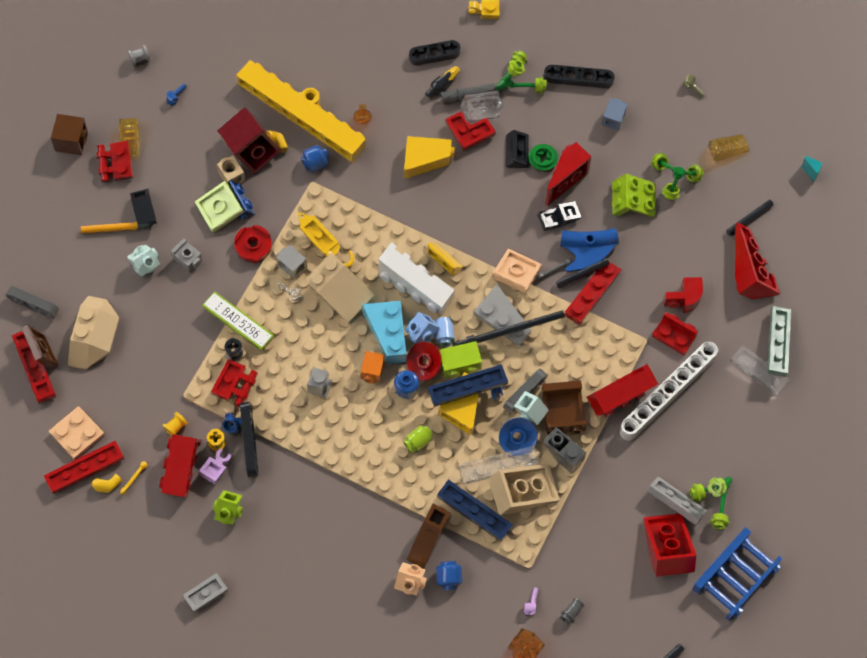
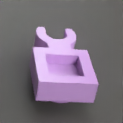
M222 449L216 452L215 459L209 457L198 475L214 485L226 471V466L224 465L228 464L231 459L230 454L226 458L220 457Z

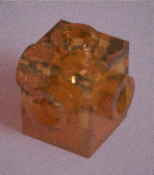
M521 628L509 644L508 649L513 653V658H537L545 644L535 633Z

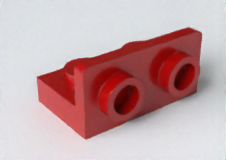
M665 312L662 320L652 333V337L685 356L695 341L698 331L693 325L679 320L676 315Z

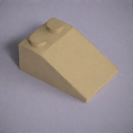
M330 253L305 279L308 285L348 323L362 310V304H368L375 297L333 253Z
M549 464L503 469L488 478L500 516L519 513L560 501Z

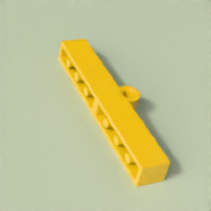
M251 60L236 75L238 85L353 163L366 148V139L362 133L355 132L346 122L339 121L331 112H326L321 108L320 95L316 89L306 88L302 93H298L287 82L283 83L274 73L267 72L262 65Z

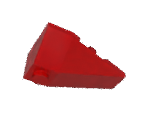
M738 222L735 224V280L738 293L749 299L778 296L780 291L773 273H768L765 267L768 263L758 253L757 250L760 247L750 228Z

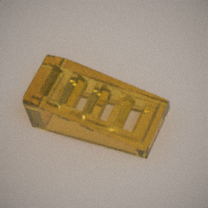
M119 119L120 142L134 140L135 143L129 144L130 147H135V150H130L131 155H139V119ZM125 126H134V129H125ZM125 133H134V136H125Z
M743 134L713 139L709 141L708 145L714 161L749 152V147ZM737 141H740L743 147L739 148Z

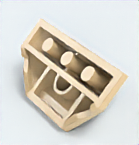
M88 296L80 305L70 339L69 367L88 370L92 365L110 354L120 318L107 299Z

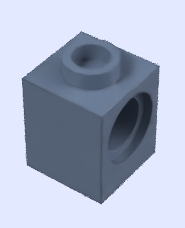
M610 98L603 116L602 125L619 131L628 104L622 100Z

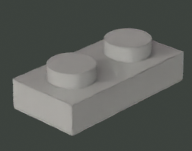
M216 573L185 593L183 598L192 611L196 613L228 592V589Z

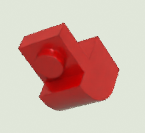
M702 277L683 278L681 292H665L664 306H669L670 308L683 306V313L693 311L699 305L703 294Z

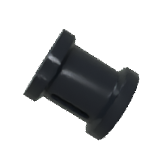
M236 338L228 339L224 346L226 357L233 361L240 360L243 356L241 342Z

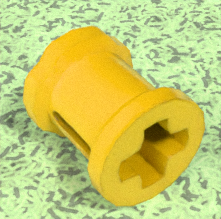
M175 412L174 417L162 426L172 436L183 426H187L188 422L182 415Z
M212 429L207 434L209 448L214 452H217L219 449L223 450L226 445L224 433L219 429Z

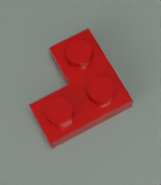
M461 111L445 120V123L463 151L496 135V131L487 117L470 125Z

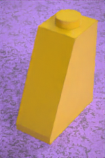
M407 136L404 178L450 165V158H454L455 147H451L452 140Z
M479 393L440 405L438 415L471 436L474 429Z

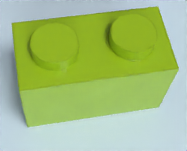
M476 341L439 350L442 357L441 368L444 378H456L464 372L471 374L482 369V360Z

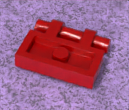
M128 140L110 143V151H105V145L103 144L97 145L98 152L96 156L100 165L98 172L101 175V182H108V175L113 174L115 181L134 178ZM111 158L112 167H107L106 159Z
M228 359L211 390V394L228 402L233 395L237 397L234 404L240 407V403L247 400L251 386L255 385L258 372L251 370L249 375L244 374L246 366ZM240 381H243L244 385L242 389H237L236 387Z

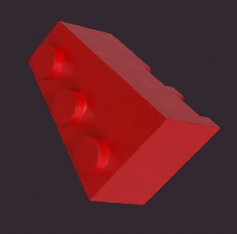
M646 364L590 394L586 398L596 416L599 417L604 414L606 418L616 412L614 408L620 406L622 409L631 404L630 400L634 397L638 400L646 396L645 391L658 385V382L649 365Z
M172 434V438L169 437L167 443L169 454L168 457H165L163 469H166L165 475L161 477L159 488L162 489L161 493L188 497L193 477V465L198 457L196 455L197 445H201L202 439Z

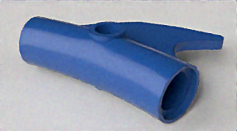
M616 229L589 232L562 230L560 247L573 253L576 258L572 264L566 267L565 271H579L605 259L613 248L619 244Z

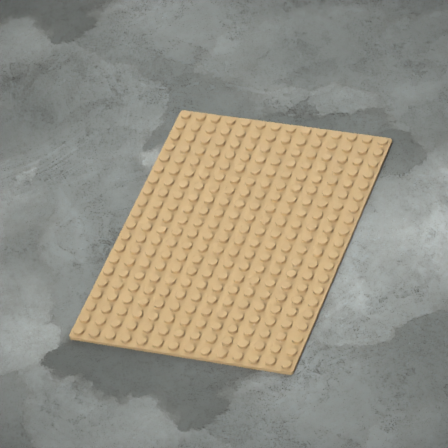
M311 182L274 242L270 254L262 262L236 306L272 333L274 338L263 351H260L225 325L184 392V399L226 419L225 414L232 413L233 416L241 418L240 407L234 404L237 397L232 395L228 402L211 394V390L228 360L224 348L225 343L228 339L236 338L242 344L243 356L235 362L246 366L244 374L249 375L251 370L258 372L256 383L254 386H251L248 392L249 396L244 401L251 402L256 435L426 518L432 504H435L451 512L452 517L446 529L530 569L609 416L605 418L604 414L597 417L586 397L631 373L647 340L590 312L580 325L565 316L562 319L531 327V334L520 347L505 336L477 343L482 360L481 370L502 364L508 384L502 386L503 396L500 393H496L497 399L492 398L491 390L479 393L474 429L470 436L438 415L440 405L433 407L427 387L455 379L444 378L442 368L432 379L419 380V391L414 397L405 399L396 394L394 379L401 371L408 370L407 355L415 345L409 339L410 335L405 331L409 322L418 312L430 316L434 321L441 317H448L453 323L454 342L464 340L470 335L477 336L494 331L495 329L476 317L474 311L496 284L524 321L562 310L565 312L571 303L534 285H530L527 292L523 293L492 278L495 267L326 187ZM298 212L309 216L314 215L340 244V250L336 257L342 263L349 262L350 255L348 252L352 251L355 260L352 267L348 269L375 295L368 304L401 301L406 363L387 365L385 362L380 383H367L361 379L365 351L382 354L362 310L348 323L305 281L326 256L299 229ZM391 242L397 246L395 250L402 255L404 252L407 253L416 266L421 264L426 268L431 277L433 275L437 276L455 290L454 299L442 315L430 311L422 302L414 301L411 295L406 292H400L396 289L395 285L390 282L386 283L380 278L378 259ZM429 242L437 243L460 263L463 268L455 276H452L427 254V244ZM289 245L307 260V267L295 279L277 265V254L281 249H286ZM435 335L433 339L430 341V343L434 344L439 350L449 348L441 347L440 345L436 344ZM313 367L328 371L329 379L333 380L327 398L308 393L307 383ZM540 368L548 374L543 384L579 380L582 383L581 394L585 421H587L586 431L580 434L564 433L586 452L584 461L572 474L555 460L543 443L549 435L546 431L545 416L538 425L533 423L537 430L538 438L536 445L529 453L522 456H513L506 453L499 443V432L503 424L521 415L517 410L509 414L503 408V405ZM240 381L236 388L241 390L244 382ZM541 385L532 395L539 397L542 401ZM418 426H427L433 434L431 436L432 441L419 452L416 451L412 454L403 441ZM515 432L513 437H519L520 433ZM549 464L560 501L519 513L501 515L512 523L513 527L503 541L500 542L437 498V494L449 479L498 513L489 484V477L503 469Z

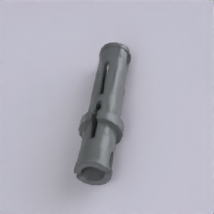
M495 83L441 92L442 104L454 101L463 102L465 99L496 95V90H494L496 86Z

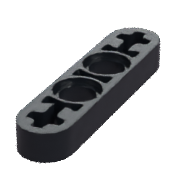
M548 65L544 70V79L548 83L610 88L614 84L615 79L614 73L607 69ZM550 71L554 72V76H550ZM572 72L575 77L568 79L565 74ZM585 74H591L593 76V79L588 81L585 80L583 76Z
M250 401L241 402L240 413L248 478L259 476L252 405Z

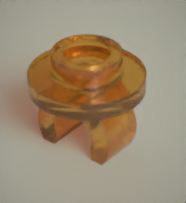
M359 104V109L354 112L353 118L359 124H366L371 121L372 114L366 109V104Z

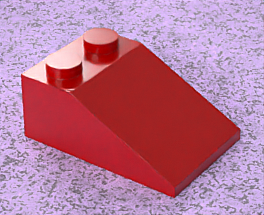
M577 142L567 145L562 151V155L547 188L545 201L547 206L589 174L592 156Z
M677 513L643 517L650 560L655 576L695 572L697 555L683 516Z

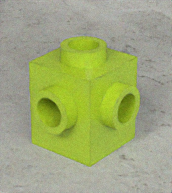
M223 490L213 506V511L215 512L214 520H218L223 524L233 525L237 518L240 519L243 512V507L240 506L242 495Z

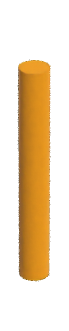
M137 222L81 226V234L137 230L138 224Z

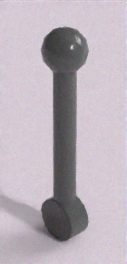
M566 259L564 263L538 274L536 278L541 280L564 266H569L572 262L570 259Z

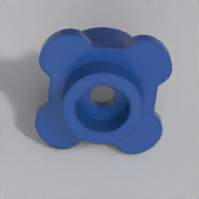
M232 413L225 414L226 419L222 423L224 431L234 435L238 434L239 427L242 425L241 418L233 416Z

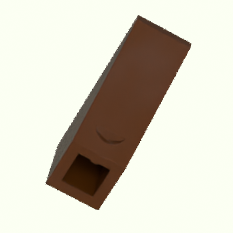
M432 504L406 560L423 569L425 568L452 517L451 512Z

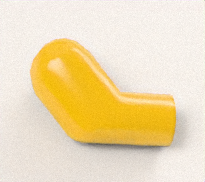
M268 130L269 135L282 149L281 153L288 151L284 136L279 132Z
M117 474L109 480L97 478L92 481V487L97 492L109 493L123 480Z

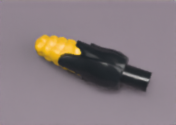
M454 66L433 80L430 84L431 88L425 93L426 96L431 98L435 93L440 94L456 78L460 68Z

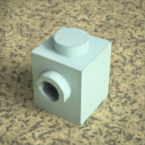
M526 391L514 405L515 409L521 414L520 418H525L536 425L540 423L549 411L539 397Z

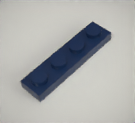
M502 364L429 386L427 390L433 407L507 385L508 379Z
M449 479L437 494V498L500 542L503 541L513 527L512 523Z

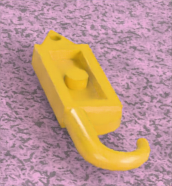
M298 212L299 229L324 256L327 257L330 253L336 256L340 250V244L314 215L309 216ZM352 251L348 252L350 255L349 262L343 263L347 268L352 267L355 258Z

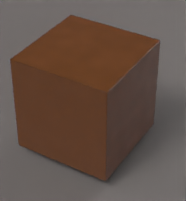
M57 114L51 135L54 150L82 155L88 137L85 118Z

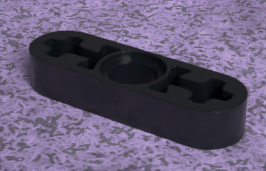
M455 40L413 47L409 51V61L413 65H423L455 59L460 55L461 47ZM450 47H453L455 52H452L450 50ZM435 49L438 50L440 54L438 56H432L430 54V51Z

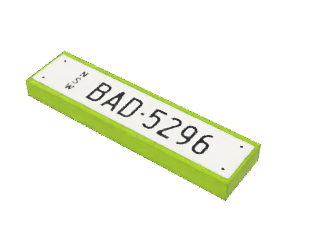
M215 291L202 305L205 310L260 351H263L274 338L272 333Z

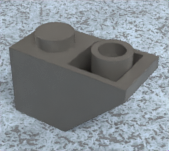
M557 427L543 441L555 460L571 474L585 459L586 452Z

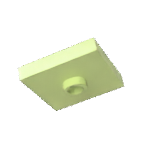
M226 181L195 201L213 233L244 213Z

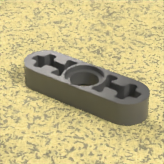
M10 286L6 293V297L9 300L49 318H55L59 311L55 304L19 288Z
M541 368L538 369L505 402L503 408L509 414H512L516 410L514 405L526 391L533 394L547 379L548 374Z

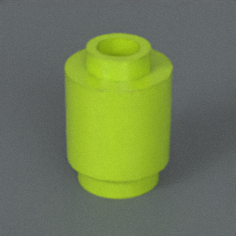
M420 425L406 436L403 443L413 454L432 441L431 436L433 434L427 426L422 427Z

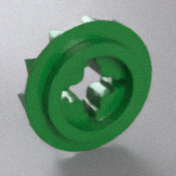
M548 144L534 146L529 152L531 167L533 166L537 171L543 170L546 172L549 169L552 170L558 162L557 151ZM546 153L547 160L540 163V157H543Z

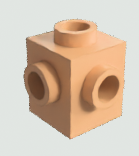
M403 562L398 571L394 589L403 591L408 595L417 596L419 590L424 589L427 578L424 577L425 569L420 568L418 565H410Z

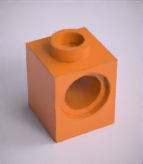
M365 351L361 369L362 380L367 383H380L385 363L384 354Z

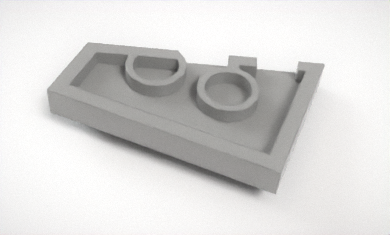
M497 284L474 311L476 317L495 330L524 322L523 318ZM528 328L504 336L520 347L531 334V329Z

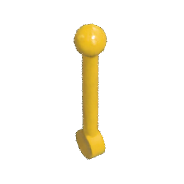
M145 461L140 463V468L125 487L120 490L121 495L124 496L127 489L141 471L147 468L148 464Z

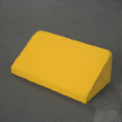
M429 242L427 244V254L452 276H455L463 268L460 263L437 243Z

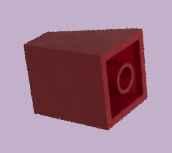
M246 107L241 109L217 130L233 154L253 174H256L282 151Z

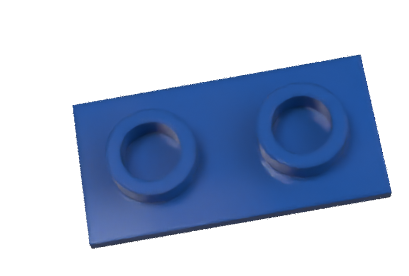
M230 180L229 182L232 185L230 188L244 210V213L239 215L238 218L243 220L247 218L248 213L255 215L252 209L254 207L252 202L244 195V188L241 184H236Z

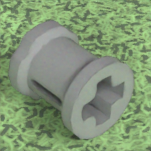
M145 45L134 51L128 50L133 66L145 60L150 61Z

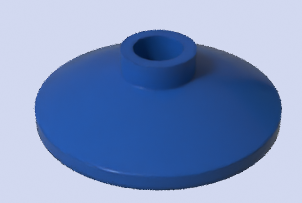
M520 417L505 422L499 432L500 446L506 453L513 456H522L529 453L536 445L538 438L537 430L533 423ZM519 432V437L514 438V433Z

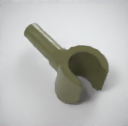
M688 74L683 82L684 87L692 88L703 97L705 93L694 84L696 78Z

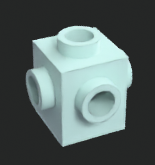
M147 245L137 247L132 254L127 256L133 269L141 277L146 273H152L160 265L157 259L159 254L154 248L151 249Z

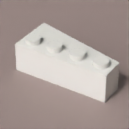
M391 242L378 259L380 278L386 283L390 282L395 285L396 289L400 292H406L411 295L414 301L422 302L430 311L442 315L454 299L455 290L437 276L433 275L431 277L426 268L421 264L416 266L407 253L404 252L403 255L395 250L397 246Z

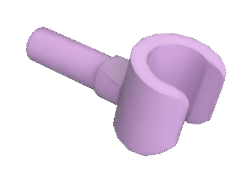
M536 587L533 589L531 603L524 604L525 615L535 614L536 598L539 590Z

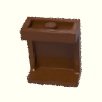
M581 380L542 384V401L549 410L545 415L547 434H550L556 427L563 433L580 434L586 431L587 421H585Z

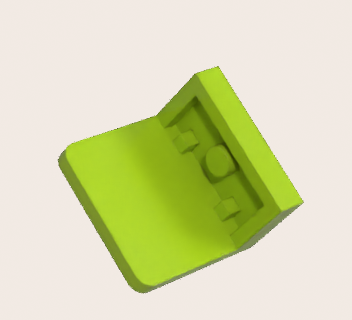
M627 173L612 181V215L619 217L631 210L649 217L655 216L656 194L653 182Z

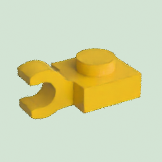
M481 0V4L476 1H469L468 14H481V19H499V0Z

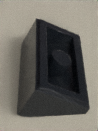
M512 130L506 135V167H529V134Z

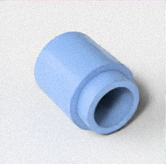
M441 317L435 320V323L440 327L435 334V341L441 347H449L455 341L453 323L450 318Z

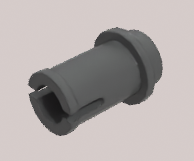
M573 598V601L566 610L561 612L560 618L567 624L574 622L576 615L584 607V603L578 598Z

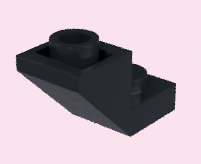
M149 189L130 193L138 227L149 228L157 224Z

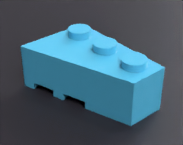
M401 301L362 304L363 315L369 324L381 353L385 355L386 364L406 363Z

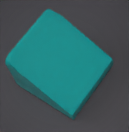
M805 156L801 167L815 182L823 163Z

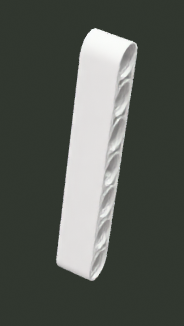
M713 342L703 343L623 420L620 428L622 439L627 441L635 439L714 362L718 352L716 344ZM704 351H709L712 355H706ZM695 363L699 366V368H694L691 366V364ZM678 376H684L686 380L681 381L678 379ZM669 388L673 393H667L664 389ZM657 401L660 403V406H654L651 402ZM644 414L647 416V418L641 419L638 415ZM625 427H631L634 431L628 432L625 430Z

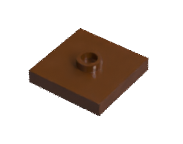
M29 325L22 327L35 360L51 369L58 367L59 364L46 335Z

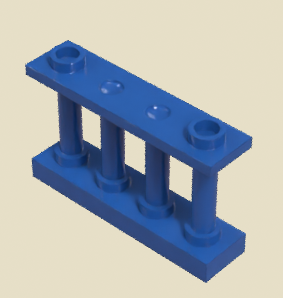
M746 527L696 581L692 588L697 594L702 590L708 591L728 608L730 612L726 617L727 620H730L733 616L737 618L744 610L742 608L744 603L771 573L775 575L782 567L780 565L783 559L781 556L773 562L750 542L749 536L751 531ZM740 547L747 549L768 567L762 576L737 556L736 551ZM727 562H733L756 582L750 590H747L725 571L726 568L723 566ZM714 576H720L740 593L743 598L735 605L712 585L711 579Z

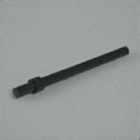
M563 310L477 336L470 335L464 340L453 342L452 345L458 346L475 341L481 343L565 318Z

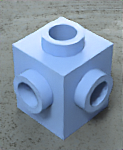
M418 312L409 322L405 331L410 335L409 339L417 344L419 342H430L440 327L430 316Z

